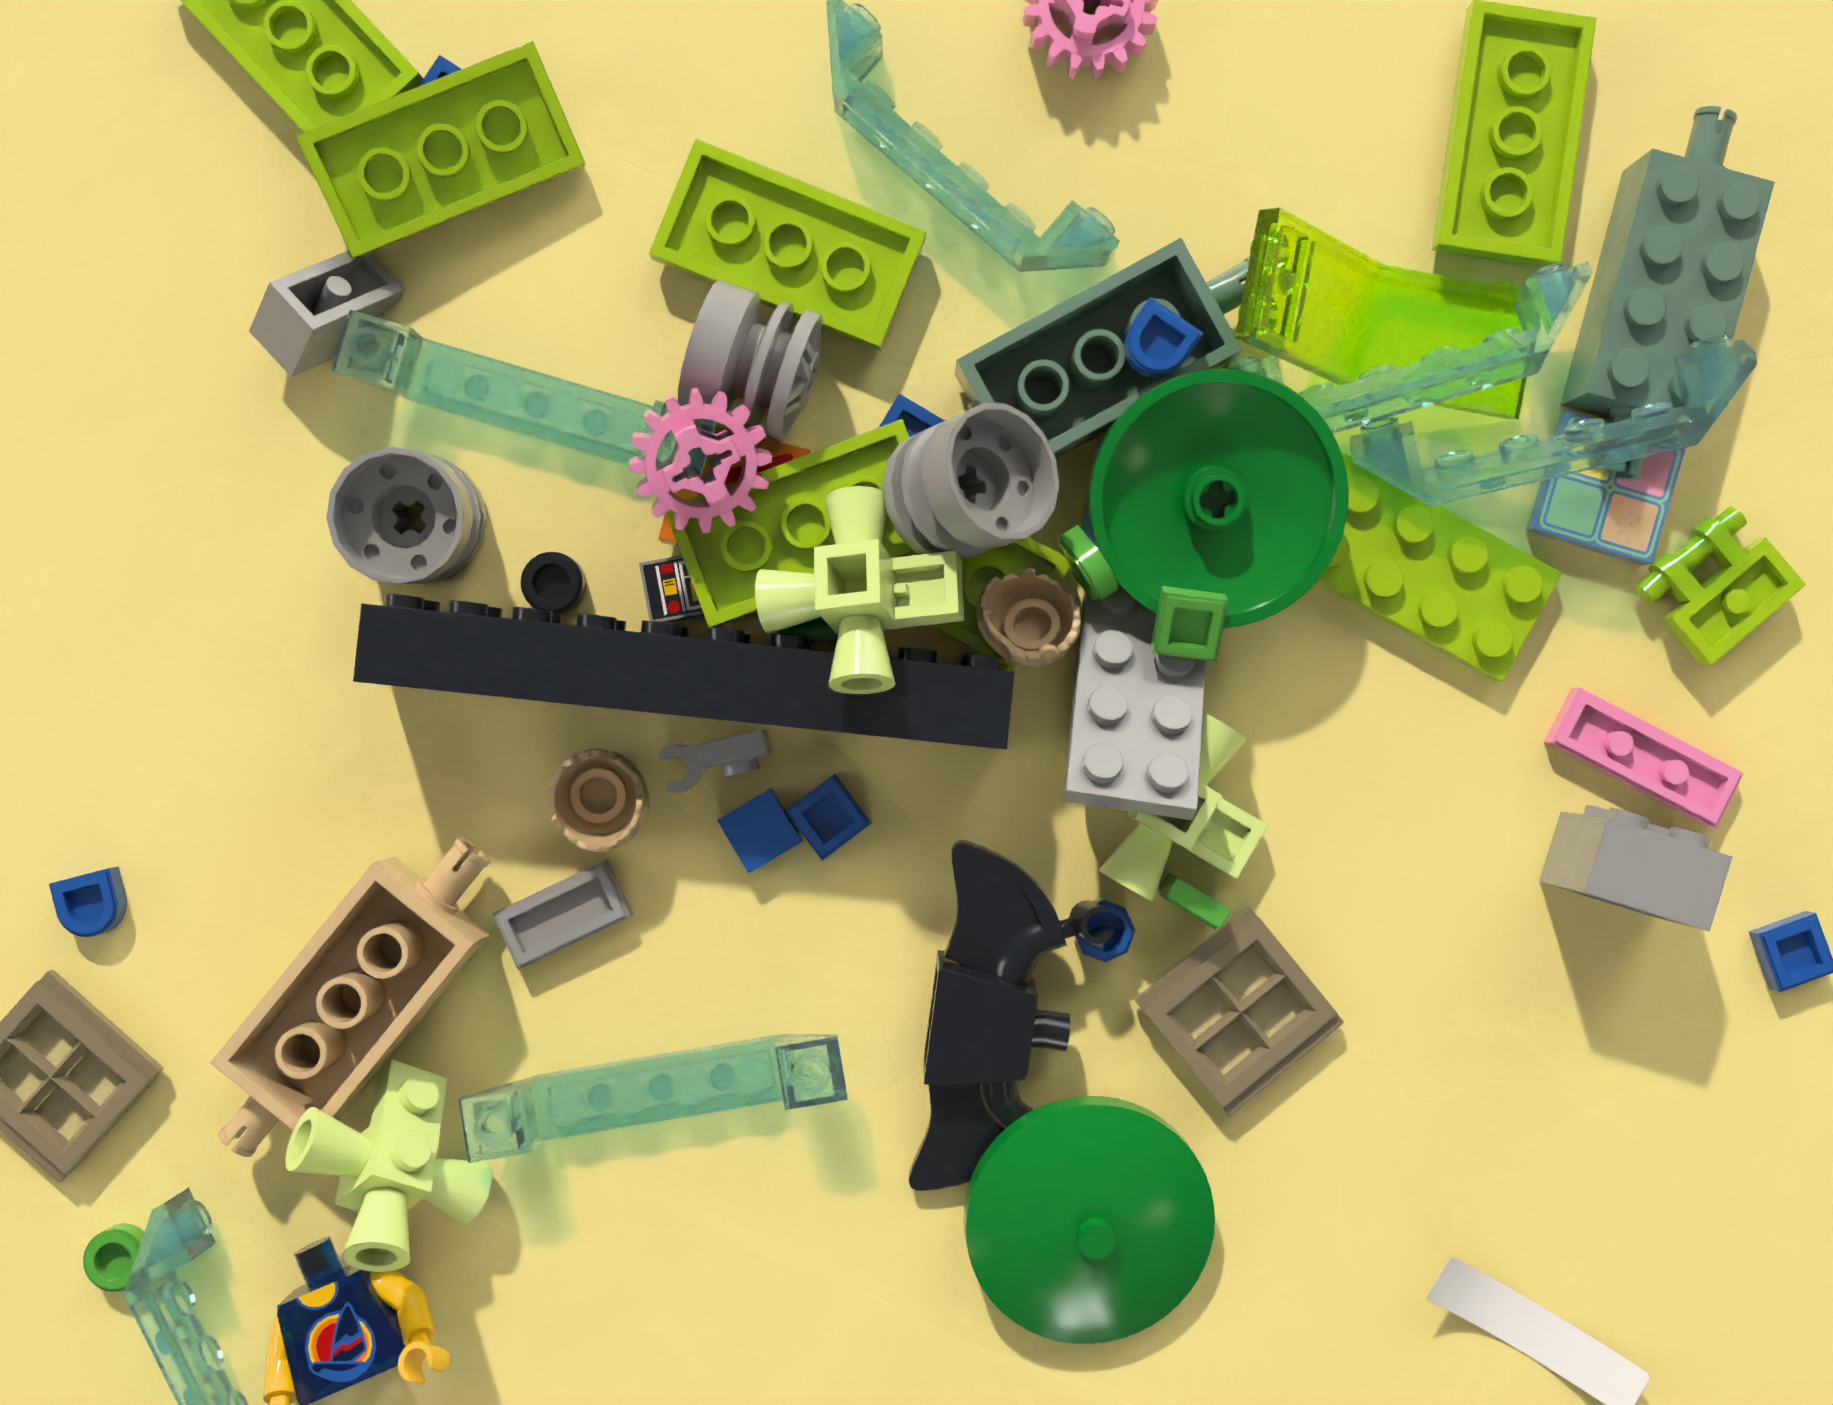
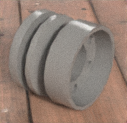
M723 280L716 281L705 297L688 342L678 386V403L680 406L689 404L691 388H698L705 404H711L718 391L724 392L727 396L726 411H729L736 397L743 399L742 404L751 412L747 422L743 425L745 428L759 425L768 407L766 436L783 442L795 419L804 410L816 379L821 359L820 338L823 327V315L807 309L802 313L793 334H790L794 312L791 303L782 301L776 307L765 326L759 324L761 297L758 292Z
M982 403L901 441L887 460L882 485L885 509L895 531L915 553L921 555L956 550L960 558L964 560L991 548H999L1022 540L1042 529L1055 510L1059 478L1056 458L1048 440L1027 414L1003 403Z
M388 447L364 453L343 469L330 491L326 519L333 545L353 569L375 581L394 584H427L451 578L472 562L484 542L487 514L481 491L466 471L442 457L420 451ZM410 507L426 508L421 514V519L426 524L424 530L408 528L413 521L412 516L408 513Z

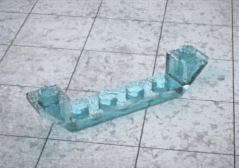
M828 0L826 2L834 109L837 115L1018 272L1102 267L1108 264L1113 258L1120 240L1113 235L1116 231L1113 224L1100 211L1091 206L1084 210L1072 200L1039 238L1034 233L1036 229L1034 222L1023 210L1012 203H1008L1004 207L986 192L989 189V185L977 170L965 162H961L959 166H956L940 152L942 149L941 142L926 126L917 121L910 126L893 111L896 107L894 101L876 83L868 80L863 85L861 83L863 79L883 58L882 34L879 32L881 26L877 19L857 2H854L851 6L843 0Z
M1589 262L1567 268L1563 263L1551 264L1535 271L1524 281L1514 306L1523 332H1520L1517 327L1505 328L1490 334L1479 345L1462 350H1457L1455 346L1441 347L1425 354L1418 363L1395 369V366L1391 364L1377 366L1361 374L1357 381L1334 387L1332 383H1320L1304 389L1299 395L1317 410L1334 434L1538 374L1592 275ZM1275 355L1259 360L1255 356H1245L1230 361L1222 368L1261 374L1284 385Z
M349 310L332 367V371L412 402L625 465H629V459L644 455V451L638 449L631 442L633 432L649 434L652 430L644 419V413L647 410H651L661 417L668 413L666 403L655 400L654 406L432 341L422 337L411 327L354 310ZM693 419L698 429L714 434L717 425L716 421ZM672 430L666 434L658 448L656 466L661 465L662 460L671 457L676 442ZM698 447L689 451L691 463L685 469L695 466L700 474H702L707 455Z
M1731 335L1714 336L1696 341L1690 345V353L1674 356L1682 406L1673 408L1670 402L1648 404L1632 410V418L1609 424H1605L1604 419L1601 418L1586 419L1567 425L1564 428L1565 434L1542 440H1538V436L1535 434L1519 435L1501 441L1498 444L1499 450L1473 456L1472 450H1457L1436 457L1434 459L1435 465L1425 468L1422 466L1413 421L1399 424L1398 418L1395 417L1375 420L1361 426V434L1350 436L1353 463L1432 507L1699 444L1756 367V353L1743 340L1734 342Z
M777 1034L538 1074L461 1097L458 1102L468 1163L532 1153L545 1140L783 1101L784 1109L790 1110L848 1100V1092L838 1034Z
M188 1187L152 1209L124 1292V1297L178 1405H249L246 1398L239 1391L234 1390L223 1368L224 1360L221 1348L212 1336L206 1334L195 1312L196 1302L191 1288L184 1280L178 1278L174 1270L194 1260L216 1243L212 1235L213 1226L210 1214L201 1202L194 1199Z

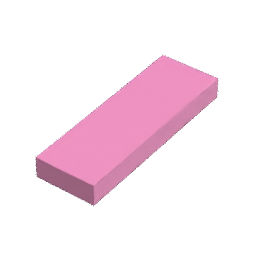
M1580 687L1571 688L1544 741L1546 744L1690 819L1712 828L1717 827L1744 774Z

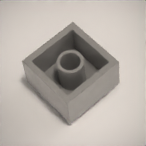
M1586 805L1583 814L1560 812L1539 882L1648 916L1710 932L1732 860V856L1708 849L1711 837L1677 827L1668 829L1649 824L1650 819L1611 807L1607 810Z

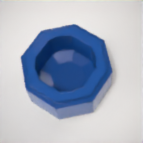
M1098 898L1093 902L1099 903L1108 910L1092 915L1088 919L1087 930L1097 926H1108L1114 930L1113 936L1110 940L1101 944L1090 943L1079 935L1074 937L1084 955L1108 962L1128 952L1135 928L1124 906Z

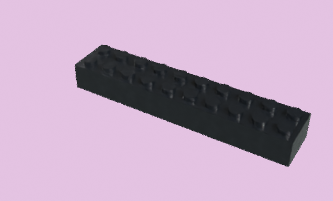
M387 593L384 594L383 605L361 603L353 682L1007 750L1015 671L1000 670L1001 658L963 654L959 666L936 663L937 651L899 647L898 659L889 658L895 680L893 688L873 694H846L834 691L828 685L837 641L834 643V652L811 650L812 641L809 638L782 634H770L769 646L749 644L750 634H745V631L706 627L705 639L688 637V628L681 627L680 624L642 620L641 632L626 631V621H620L614 617L578 614L576 626L565 625V615L554 614L553 611L523 607H513L512 619L502 618V608L488 607V604L449 600L448 612H440L441 602L424 600L422 597Z

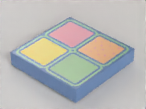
M1569 410L1561 413L1526 531L1639 565L1652 564L1687 445L1651 435L1641 470V479L1636 481L1617 479V471H1613L1612 476H1606L1599 472L1613 423Z

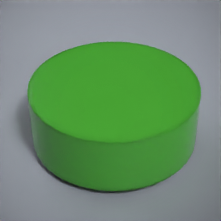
M127 1223L116 1224L103 1230L90 1240L84 1251L83 1267L89 1280L98 1288L110 1292L123 1291L136 1284L150 1271L154 1261V1247L150 1237L141 1228Z

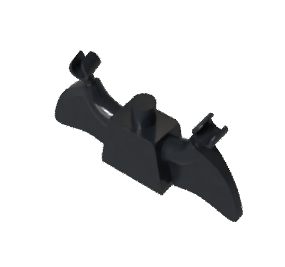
M966 840L956 841L951 851L958 908L956 922L945 951H937L923 1057L924 1084L929 1086L931 1112L926 1133L909 1171L910 1187L916 1191L936 1190L970 1182L979 1160L996 1137L1014 1121L1034 1110L1021 1099L1017 1082L1027 1077L1031 1047L1066 1051L1070 1036L1069 1013L1037 1010L1038 992L1035 979L1031 977L1036 964L1046 953L1067 946L1065 941L1067 938L1079 935L1090 943L1101 944L1110 940L1114 934V930L1108 926H1097L1087 930V922L1092 915L1108 910L1099 903L1090 900L1077 903L1072 908L1069 918L1059 921L1056 909L1049 896L1031 875L1003 855Z

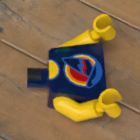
M330 1236L312 1242L293 1254L306 1284L293 1290L277 1305V1314L272 1321L266 1358L264 1402L269 1405H290L297 1399L299 1405H308L398 1366V1371L403 1379L423 1385L425 1377L422 1373V1363L425 1357H427V1363L432 1370L443 1372L448 1367L450 1360L447 1351L440 1346L431 1344L435 1337V1329L427 1296L422 1287L397 1270L372 1272L361 1270L351 1265L343 1267Z

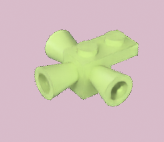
M867 486L843 487L830 492L825 497L835 545L814 547V574L760 569L755 581L756 607L760 623L768 634L822 617L838 635L829 687L834 691L846 694H873L889 690L895 686L883 630L964 621L962 559L956 550L892 558L881 543L887 515L884 491Z
M1203 712L1197 811L1192 820L1128 811L1126 815L1140 824L1098 871L1153 902L1174 842L1237 879L1268 824L1222 798L1223 795L1208 787L1207 784L1247 741V738L1227 724Z
M391 1059L379 1070L370 1126L362 1133L355 1131L316 1107L307 1109L296 1124L286 1151V1169L291 1172L340 1175L335 1205L359 1212L342 1253V1258L347 1264L372 1272L394 1271L408 1265L411 1258L407 1211L421 1200L464 1224L474 1221L483 1209L492 1183L490 1164L480 1161L436 1158L448 1078Z

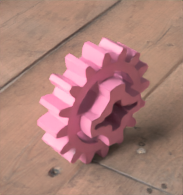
M1025 0L1031 5L1024 8L1022 18L1023 26L1037 27L1031 33L1029 45L1032 50L1048 46L1049 52L1046 65L1049 68L1057 65L1063 59L1069 62V78L1075 79L1081 66H1089L1093 79L1100 80L1104 64L1110 63L1113 69L1121 73L1125 70L1128 61L1126 51L1137 57L1142 55L1147 43L1143 35H1152L1157 22V17L1149 12L1156 8L1158 0ZM1085 3L1097 5L1095 15L1083 12ZM1055 23L1062 25L1069 38L1060 32ZM1106 37L1113 38V40L1107 43L1094 45Z
M691 388L689 404L680 406L671 394L665 396L668 413L661 417L657 413L647 410L644 413V419L652 430L649 434L633 432L631 437L632 444L638 449L643 450L644 455L629 459V469L631 472L646 474L647 476L635 485L638 497L655 494L656 499L651 507L652 515L658 518L669 509L674 511L675 528L681 531L687 525L689 518H697L702 533H709L712 517L719 515L729 527L734 526L735 517L732 509L739 504L744 509L753 512L756 505L749 494L751 487L767 489L769 485L767 478L756 471L757 466H764L772 462V455L768 450L754 447L755 444L766 436L764 429L761 425L748 428L743 426L751 413L744 404L735 408L731 413L726 411L727 396L724 392L718 391L711 404H705L698 388ZM693 419L713 420L725 425L730 431L724 430L718 434H713L698 429ZM672 430L676 442L671 457L662 460L661 465L656 466L658 448L666 434ZM700 447L705 455L717 453L709 459L711 470L700 474L695 466L685 469L691 463L689 451ZM743 456L741 474L734 486L728 491L725 480L730 466L741 461L740 457ZM686 488L703 494L706 501H689L678 497L674 493Z

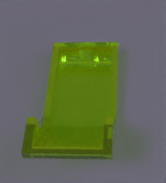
M1280 207L1260 209L1254 238L1250 246V260L1242 302L1238 310L1235 338L1346 389L1502 419L1519 420L1541 299L1511 281L1479 283L1385 265Z

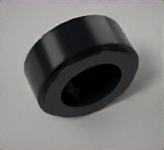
M545 552L535 556L526 564L521 575V590L524 598L533 608L553 611L554 614H565L576 608L582 601L586 592V577L581 566L571 557L559 552Z

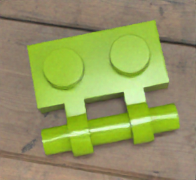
M1729 506L1715 519L1705 518L1690 531L1692 538L1673 555L1664 553L1649 566L1650 574L1635 586L1638 596L1651 605L1667 591L1672 593L1680 604L1665 615L1662 621L1701 666L1713 665L1806 586L1804 581L1766 537L1752 541L1744 549L1740 546L1733 535L1747 524V520L1738 509ZM1708 556H1711L1722 568L1700 585L1690 572Z

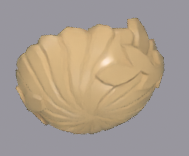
M1034 568L1024 569L1019 576L1009 574L1003 577V579L995 576L990 580V583L987 584L977 600V624L987 645L996 656L1013 666L1030 668L1051 664L1064 657V653L1071 647V644L1075 642L1079 635L1081 626L1080 607L1075 604L1074 596L1069 591L1063 589L1062 582L1051 580L1045 574L1036 576Z
M589 749L574 754L562 763V767L558 769L554 776V784L549 787L548 796L550 801L548 806L550 812L554 814L551 818L559 829H564L562 833L571 843L578 845L583 850L605 852L626 844L635 837L649 810V793L643 776L635 764L618 752Z

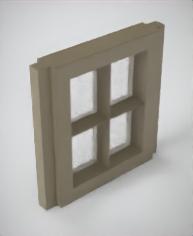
M1249 906L1134 999L1229 1117L1344 1023L1335 1009Z
M47 971L0 1022V1131L60 1183L82 1163L155 1081L164 1067L56 971Z

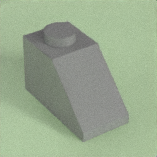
M348 250L269 282L249 332L279 365L293 377L337 357L402 297L405 288L372 253L355 259L352 258Z

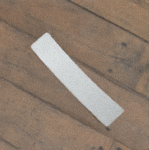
M1454 1257L1447 1261L1427 1295L1428 1301L1498 1337L1567 1379L1605 1405H1635L1649 1381L1647 1372L1593 1337L1510 1287Z

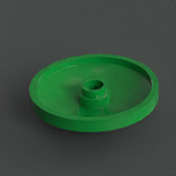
M1208 369L1187 373L1160 383L1138 397L1119 415L1106 433L1093 462L1088 488V515L1094 542L1110 566L1119 585L1135 600L1157 613L1161 586L1226 594L1228 605L1223 628L1244 626L1264 620L1279 613L1301 598L1319 580L1334 557L1344 532L1349 504L1348 479L1342 453L1333 433L1317 410L1302 396L1282 383L1261 374L1235 369Z
M1081 1096L1066 1098L1040 1106L1014 1121L996 1137L984 1152L972 1174L964 1203L963 1224L965 1241L975 1276L983 1291L1005 1316L1024 1329L1044 1338L1074 1344H1095L1110 1342L1139 1333L1167 1316L1183 1301L1198 1281L1210 1254L1214 1237L1215 1212L1207 1176L1189 1144L1172 1125L1152 1111L1132 1102L1104 1096Z

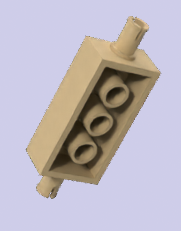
M458 837L454 842V846L427 879L419 877L396 857L373 862L210 1062L216 1069L250 1095L228 1124L223 1126L218 1132L219 1139L225 1146L229 1145L234 1137L240 1138L231 1149L232 1152L243 1157H251L257 1150L258 1145L279 1120L294 1130L301 1116L310 1107H316L340 1121L379 1073V1070L388 1062L491 934L462 912L457 904L458 899L484 867H487L491 862L490 858L482 850L478 854H471L477 847L465 838Z

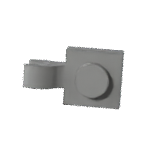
M758 730L694 746L672 745L659 752L660 760L676 756L684 759L688 765V773L684 779L666 784L667 791L673 793L684 792L693 788L707 768L721 765L723 776H732L760 769L758 756L772 754L767 730Z

